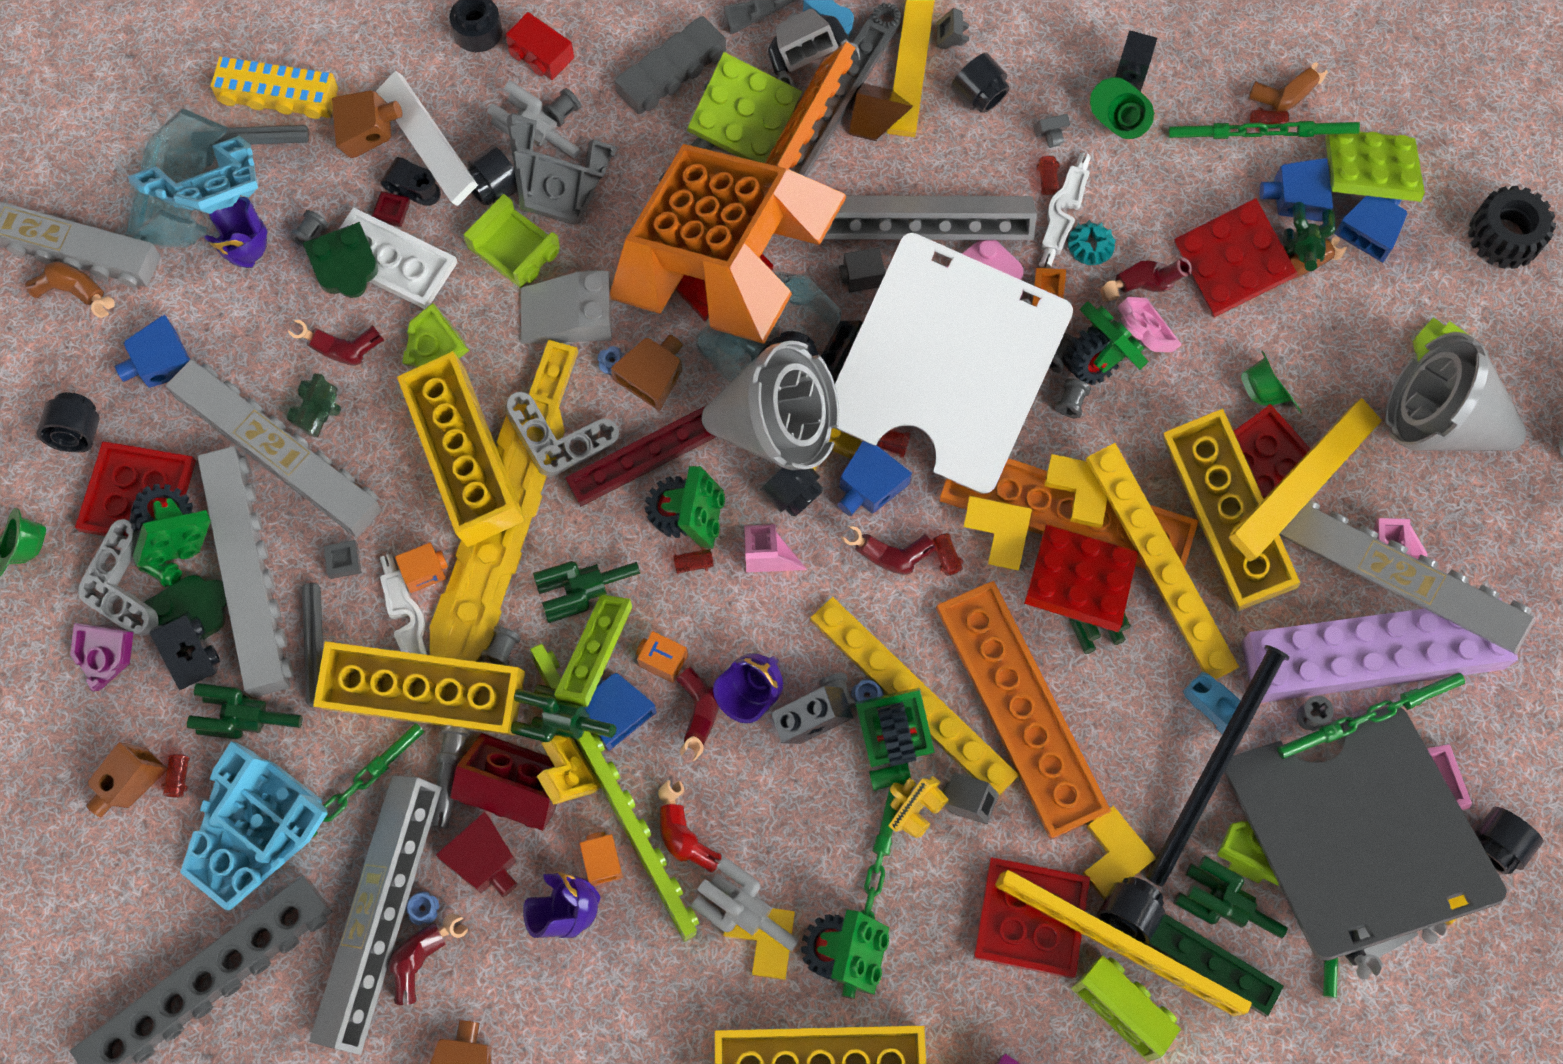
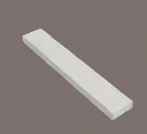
M395 71L376 92L387 103L397 101L400 104L403 116L396 119V122L449 200L458 206L478 184L404 77Z

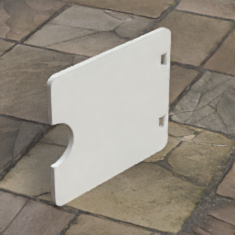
M916 233L906 234L897 247L835 383L839 402V427L834 428L876 446L885 433L899 426L919 428L929 436L935 448L936 462L933 473L981 494L991 492L999 480L1073 314L1072 305L1063 298ZM934 251L953 259L948 268L932 261ZM1023 291L1041 298L1036 307L1019 300Z

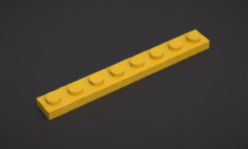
M1116 443L1086 458L1087 463L1135 550L1138 551L1142 563L1202 672L1209 674L1216 680L1239 668L1238 663Z
M833 596L810 617V621L864 674L877 683L886 695L920 688L931 738L972 778L988 782L997 791L999 796L1018 778L1019 774Z

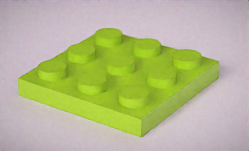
M723 52L686 131L738 157L765 163L790 119L802 91Z
M1378 132L1326 134L1325 142L1332 192L1422 202L1425 190L1416 138L1406 135H1386Z

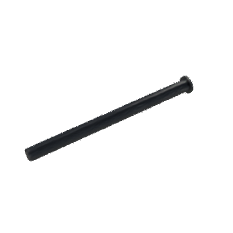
M1265 645L1264 649L1267 651L1147 876V879L1160 887L1165 885L1283 660H1289L1290 657L1283 651L1270 645Z

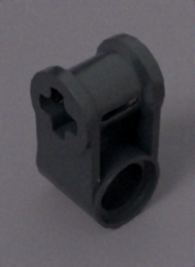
M401 157L394 159L380 181L381 185L392 194L397 192L396 195L408 197L411 201L423 206L436 204L441 196L440 188L435 184V178L429 169L415 165Z

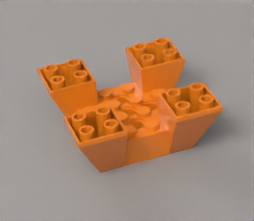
M683 144L625 239L610 291L611 300L661 314L684 274L703 279L706 284L711 329L764 344L792 293L760 259L761 254L773 233L820 245L843 205L846 195L786 168Z

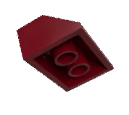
M481 733L456 766L450 798L460 801L467 806H474L491 812L496 816L505 817L522 823L527 827L543 831L552 818L557 804L553 805L537 776L543 770L554 768L555 766L549 756Z

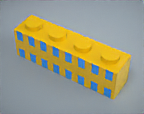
M220 56L210 85L217 101L224 105L235 106L240 104L249 106L254 110L273 109L285 115H290L292 112L300 113L312 119L331 117L333 110L332 98L337 96L339 89L333 73Z

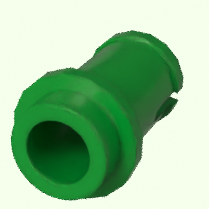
M164 562L158 566L146 565L138 568L139 571L158 579L164 587L171 586L180 581L182 571L176 563Z
M908 763L869 771L873 791L891 787L893 783H899L904 786L909 778L911 779Z

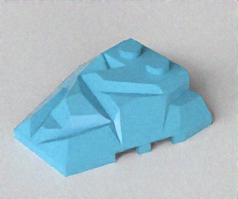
M241 136L212 145L219 168L175 183L157 166L128 176L130 184L140 193L156 197L177 208L197 210L208 214L213 213L217 209L233 206L240 195L249 198L258 188L253 151L250 143Z
M232 741L212 771L210 780L215 781L210 799L209 801L203 800L200 811L205 812L200 830L193 831L180 871L184 877L225 910L234 908L264 880L309 843L328 813L325 806L322 805L320 797L270 760L262 759L253 751Z

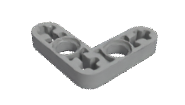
M525 392L513 393L505 405V412L536 468L545 476H555L610 448L619 436V429L616 423L610 419L603 418L556 440L539 408L529 394ZM515 401H518L520 405L524 403L527 405L524 411L527 419H530L531 416H534L535 419L527 421L522 426L520 423H523L525 418L520 410H513L516 404ZM533 426L540 428L543 431L544 438L538 442L530 440L527 436V429ZM600 427L604 431L610 430L611 434L608 440L605 437H601L592 444L591 438L599 433ZM572 440L582 441L585 444L586 452L581 455L572 453L569 443ZM563 450L564 456L557 460L555 468L551 464L545 465L543 463L547 454L550 458H554Z
M121 519L114 522L80 582L78 595L85 604L123 629L145 636L149 635L151 629L158 625L156 611L117 586L133 558L139 530L133 532L130 521ZM125 530H126V533L129 534V536H128L127 539H126V537L123 535V533H124ZM117 545V547L122 548V550L115 549V546ZM113 554L116 563L113 569L108 571L106 569V560ZM95 586V589L104 593L105 596H95L96 593L93 591V587ZM118 597H121L123 608L116 614L113 610V604ZM132 614L142 615L141 619L144 620L142 626L139 620L131 617Z

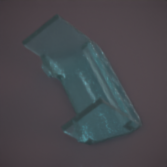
M182 108L149 139L144 151L140 172L157 166L175 183L199 175L200 171L206 166L212 165L215 159L212 145L227 132L228 127ZM136 189L126 236L153 243L154 246L187 248L191 244L194 245L206 233L207 227L197 224L196 220L190 218L192 210L181 207L177 208L156 197L140 193Z
M773 272L791 291L790 303L794 305L805 304L833 332L841 321L842 309L812 280L804 275ZM710 324L698 333L696 338L698 352L729 383L732 382L743 371L737 362L746 353L747 344L745 338L711 329Z

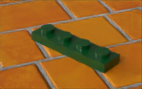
M1165 914L1148 946L1252 1002L1250 1008L1264 1017L1269 1016L1284 985Z

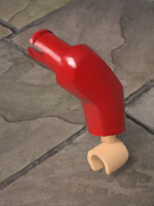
M667 780L658 790L659 798L666 803V805L660 807V837L667 850L678 861L686 862L689 860L712 873L719 864L715 862V859L720 861L722 855L698 842L696 834L687 827L684 806L675 803V800L683 794L684 786L682 782L678 781L671 789L670 780Z

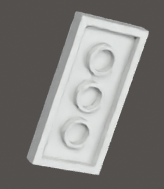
M353 207L339 229L360 222L378 265L377 275L369 282L426 309L458 263L456 257Z

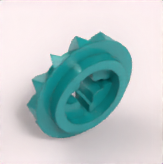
M1088 220L1081 225L1078 223L1070 232L1068 249L1077 261L1086 265H1099L1108 261L1113 255L1116 239L1112 236V230L1106 229L1102 222L1096 224ZM1089 234L1092 235L1094 241H1099L1094 251L1091 244L1086 242Z

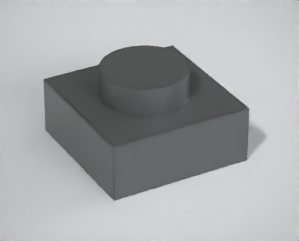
M356 540L324 546L327 576L330 579L362 573Z

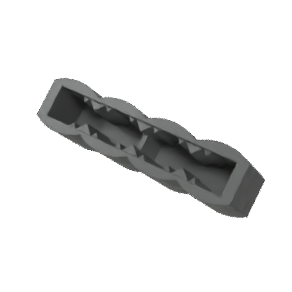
M704 16L699 17L686 26L682 32L670 37L660 48L644 56L638 64L622 72L615 79L616 92L637 114L651 111L658 105L660 98L668 94L673 95L680 89L682 82L687 81L689 78L694 79L698 77L703 71L704 66L711 62H718L723 52L726 51V38Z

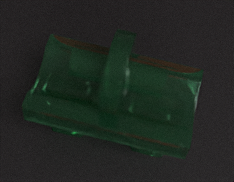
M314 373L312 380H302L298 388V396L303 399L301 407L293 406L290 408L286 417L287 420L294 426L304 430L308 435L319 437L329 415L338 416L341 412V407L335 403L338 388L328 383L322 374Z

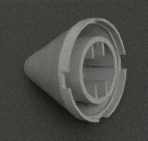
M1447 333L1425 345L1430 351L1419 362L1412 358L1397 378L1388 399L1385 423L1392 427L1393 433L1389 434L1391 439L1407 449L1414 451H1512L1520 447L1526 439V427L1487 351L1478 340L1465 333Z
M785 341L773 344L766 348L705 406L702 413V423L710 434L785 469L804 470L814 468L829 456L835 444L834 442H829L831 430L834 427H839V402L831 373L819 355L812 356L805 350L808 347L805 343Z

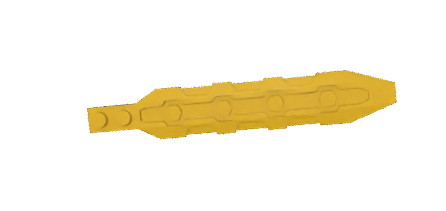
M548 340L529 395L533 398L556 440H559L565 434L559 406L575 364L578 349L574 346ZM518 403L513 410H520L525 419L520 424L523 426L527 421L535 418L531 416L530 419H527L524 413L527 405L525 403L521 405ZM507 415L496 442L498 444L497 450L525 521L469 547L462 540L460 541L455 555L457 560L445 593L440 596L430 624L431 656L477 662L481 658L483 650L488 649L495 634L493 629L498 625L502 614L500 609L511 577L516 574L522 557L521 549L532 517L536 516L542 500L541 492L547 476L541 474L536 468ZM533 426L527 429V436L530 440L538 442L544 438L543 431L540 428ZM547 454L543 463L545 465L551 464L552 461L556 460L557 456L550 458Z

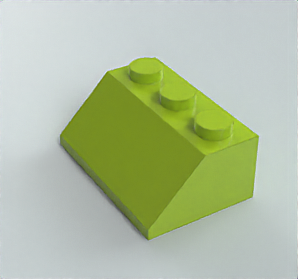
M1102 955L1071 989L1147 1062L1161 1058L1181 1030L1175 1023L1177 1018L1166 1007L1161 1006L1159 1008L1149 999L1151 996L1150 992L1137 981L1132 983L1123 974L1125 969L1119 962L1112 957L1107 959Z

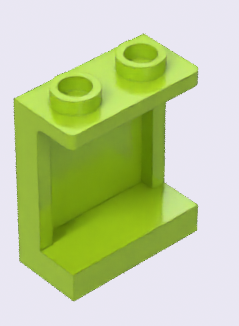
M505 194L463 235L469 250L519 288H522L527 282H533L537 278L540 268L546 262H551L557 257L560 248L557 234L551 232L548 235L516 211L513 201Z

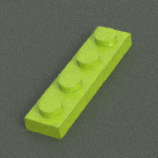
M610 595L599 597L555 691L556 700L588 707L631 612L632 603L630 599Z

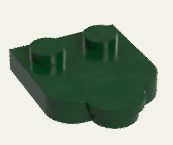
M360 222L303 243L321 288L327 293H341L349 298L360 297L365 292L368 282L374 279L378 273L377 262Z
M187 576L143 602L156 611L158 625L188 611L192 617L198 616L206 631L202 635L204 640L218 632L224 626L226 620L223 608L227 605L223 582L220 580L205 582L199 576ZM183 642V646L180 649V652L183 653L186 650L193 647L194 645L187 646L186 643Z

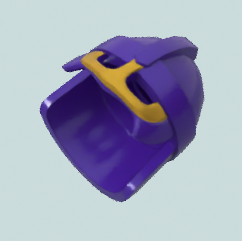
M239 197L233 206L217 209L209 214L220 236L217 239L213 236L205 235L204 238L210 245L216 248L224 259L233 265L252 268L255 261L260 259L266 250L268 230L262 219L259 218L250 200L247 197Z
M756 653L745 654L736 659L714 682L713 693L721 710L731 719L740 723L750 724L760 719L767 709L775 704L783 691V678L777 665L779 660L775 656L769 658Z
M562 872L543 874L545 882L553 890L551 896L530 897L525 900L523 917L528 933L534 938H574L578 936L582 931L590 927L595 920L601 896L596 888L584 878Z

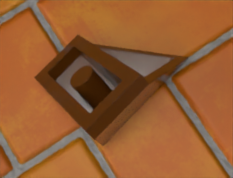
M863 83L856 95L849 135L877 142V139L914 106L891 89Z

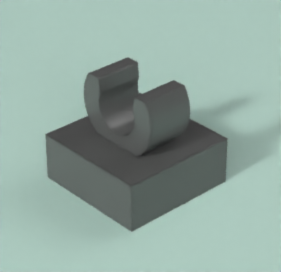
M952 8L936 22L937 47L948 49L954 43L961 46L969 41V37L963 35V32L969 28V24L963 21V11Z
M1068 114L1039 120L1033 126L1036 137L1046 135L1049 148L1060 146L1061 143H1064L1062 131L1070 126Z

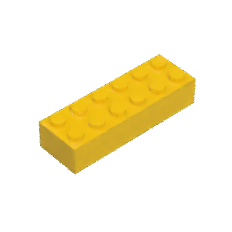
M454 351L397 376L455 534L469 547L524 522V516L467 371Z
M1222 408L1163 432L1166 448L1199 520L1237 611L1297 589L1300 585V580L1279 534L1251 562L1228 538L1264 499L1224 409Z
M325 641L313 707L329 711L438 726H453L468 730L515 736L511 732V726L513 722L518 721L520 703L514 700V694L517 689L523 690L525 671L513 666Z
M884 1026L715 1030V1064H926L925 1027Z

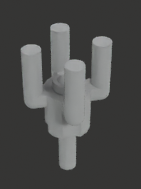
M509 80L504 90L510 93L508 101L521 109L517 115L537 121L534 142L542 146L549 141L575 159L580 152V148L554 131L557 122L545 115L541 109V100ZM492 103L487 110V113L493 117L491 124L509 135L507 116L510 114Z
M723 857L717 868L743 886V889L740 890L717 873L711 882L705 879L699 886L698 891L725 910V915L700 896L694 900L691 907L724 932L732 931L736 924L751 935L761 929L792 952L799 943V940L768 918L772 907L755 896L760 889L759 881L728 858Z

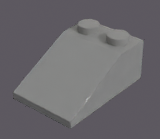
M609 271L575 272L522 287L521 344L547 343L548 340L559 343L612 341V300L610 297L611 282Z

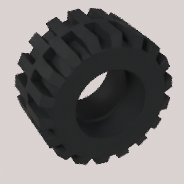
M1505 186L1499 188L1497 192L1493 191L1489 194L1469 223L1471 228L1468 231V237L1474 238L1470 244L1472 248H1479L1477 255L1480 258L1485 255L1489 258L1487 263L1491 265L1494 262H1498L1499 268L1505 269L1510 264L1511 269H1515L1521 264L1523 266L1529 264L1538 256L1554 235L1552 232L1556 229V223L1553 222L1555 218L1554 211L1548 210L1551 205L1548 201L1543 202L1541 200L1542 196L1539 193L1534 195L1530 193L1531 189L1526 187L1523 190H1519V186H1511L1508 190ZM1501 219L1509 220L1518 225L1523 235L1509 231L1502 224Z

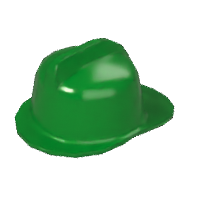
M1107 78L1098 83L1091 93L1090 106L1092 113L1117 136L1123 139H1135L1141 137L1150 129L1155 114L1153 104L1129 82L1122 78Z
M1262 350L1264 358L1241 374V380L1248 395L1254 402L1263 406L1290 401L1302 413L1297 403L1275 376Z
M18 508L12 509L5 530L0 537V576L9 564L26 563L35 558L42 549L47 530L43 524L21 517Z

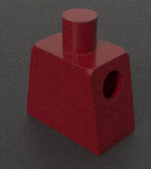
M486 812L480 815L436 854L443 864L479 893L484 892L492 885L502 897H505L518 885L507 872L517 861Z

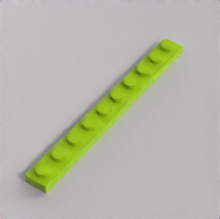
M541 643L530 649L531 659L545 685L552 689H557L561 681V677L556 670L560 668L559 662L553 651L546 652ZM584 731L582 737L575 740L599 781L602 791L681 938L686 942L696 936L697 929L695 926L699 924L698 918L691 906L684 907L679 897L683 895V891L674 876L669 879L663 867L667 865V862L659 847L653 849L648 840L651 832L643 818L637 820L632 810L636 805L627 789L622 792L617 780L620 779V775L612 761L608 763L605 761L601 753L605 751L600 737L598 734L591 735L590 732Z

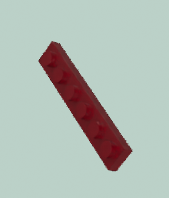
M705 406L565 477L566 483L579 506L582 507L716 438V436L710 434L705 429L702 423V413Z

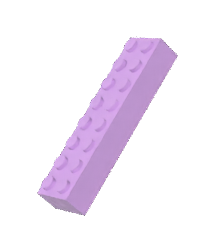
M1426 609L1249 632L1241 641L1250 682L1267 652L1264 649L1265 645L1275 647L1290 657L1288 661L1283 660L1261 703L1446 678L1456 673L1468 675L1505 670L1518 660L1517 654L1515 655Z

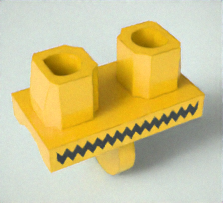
M931 776L929 780L922 778L918 785L910 778L904 786L899 783H893L890 787V792L895 798L890 806L899 811L888 826L895 832L904 830L915 838L922 837L929 828L930 823L919 814L920 810L925 806L933 814H936L942 810L948 801V798L938 788L941 782L934 776Z

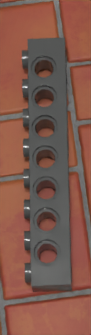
M302 875L69 1050L78 1064H133L134 1062L140 1064L146 1061L155 1053L153 1049L164 1039L166 1042H169L178 1037L184 1031V1024L193 1017L197 1020L208 1014L214 1008L213 1002L222 995L229 997L242 987V980L251 973L255 976L266 970L271 965V958L280 951L282 954H285L295 948L300 942L298 938L308 930L314 932L327 923L328 919L326 917L333 911L313 883ZM297 909L299 913L297 922L291 926H286L285 917L287 913ZM263 931H269L270 940L268 944L258 948L257 938L259 934ZM240 952L241 963L237 968L230 970L228 966L229 958L234 953ZM211 974L212 984L208 990L202 992L199 986L200 980L203 976ZM181 995L183 1006L180 1011L173 1014L171 1002L174 998ZM152 1018L154 1023L153 1029L148 1035L144 1036L141 1031L142 1024L146 1019ZM122 1040L124 1050L119 1057L114 1058L112 1048L117 1041Z

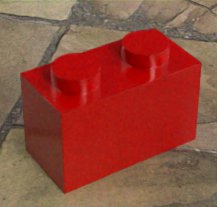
M529 12L505 34L510 55L517 61L524 60L539 76L545 75L553 80L574 59L572 42Z

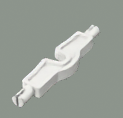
M1085 153L1079 154L1076 165L1070 166L1063 188L1050 201L1047 211L1049 226L1041 245L1044 253L1039 263L1040 267H1044L1047 258L1049 259L1046 268L1052 267L1055 255L1061 254L1064 243L1075 223V219L1064 213L1061 208L1065 207L1075 210L1080 208L1085 185L1090 174L1086 170L1091 160L1089 154L1086 155L1084 163H1082Z
M387 554V560L385 556H382L380 561L385 575H382L380 580L385 594L387 613L393 620L405 616L410 617L408 625L394 632L397 644L401 652L427 655L422 638L425 631L423 613L419 606L411 599L401 571L396 569L393 555Z

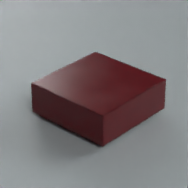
M381 191L372 217L387 224L402 227L410 205V199Z

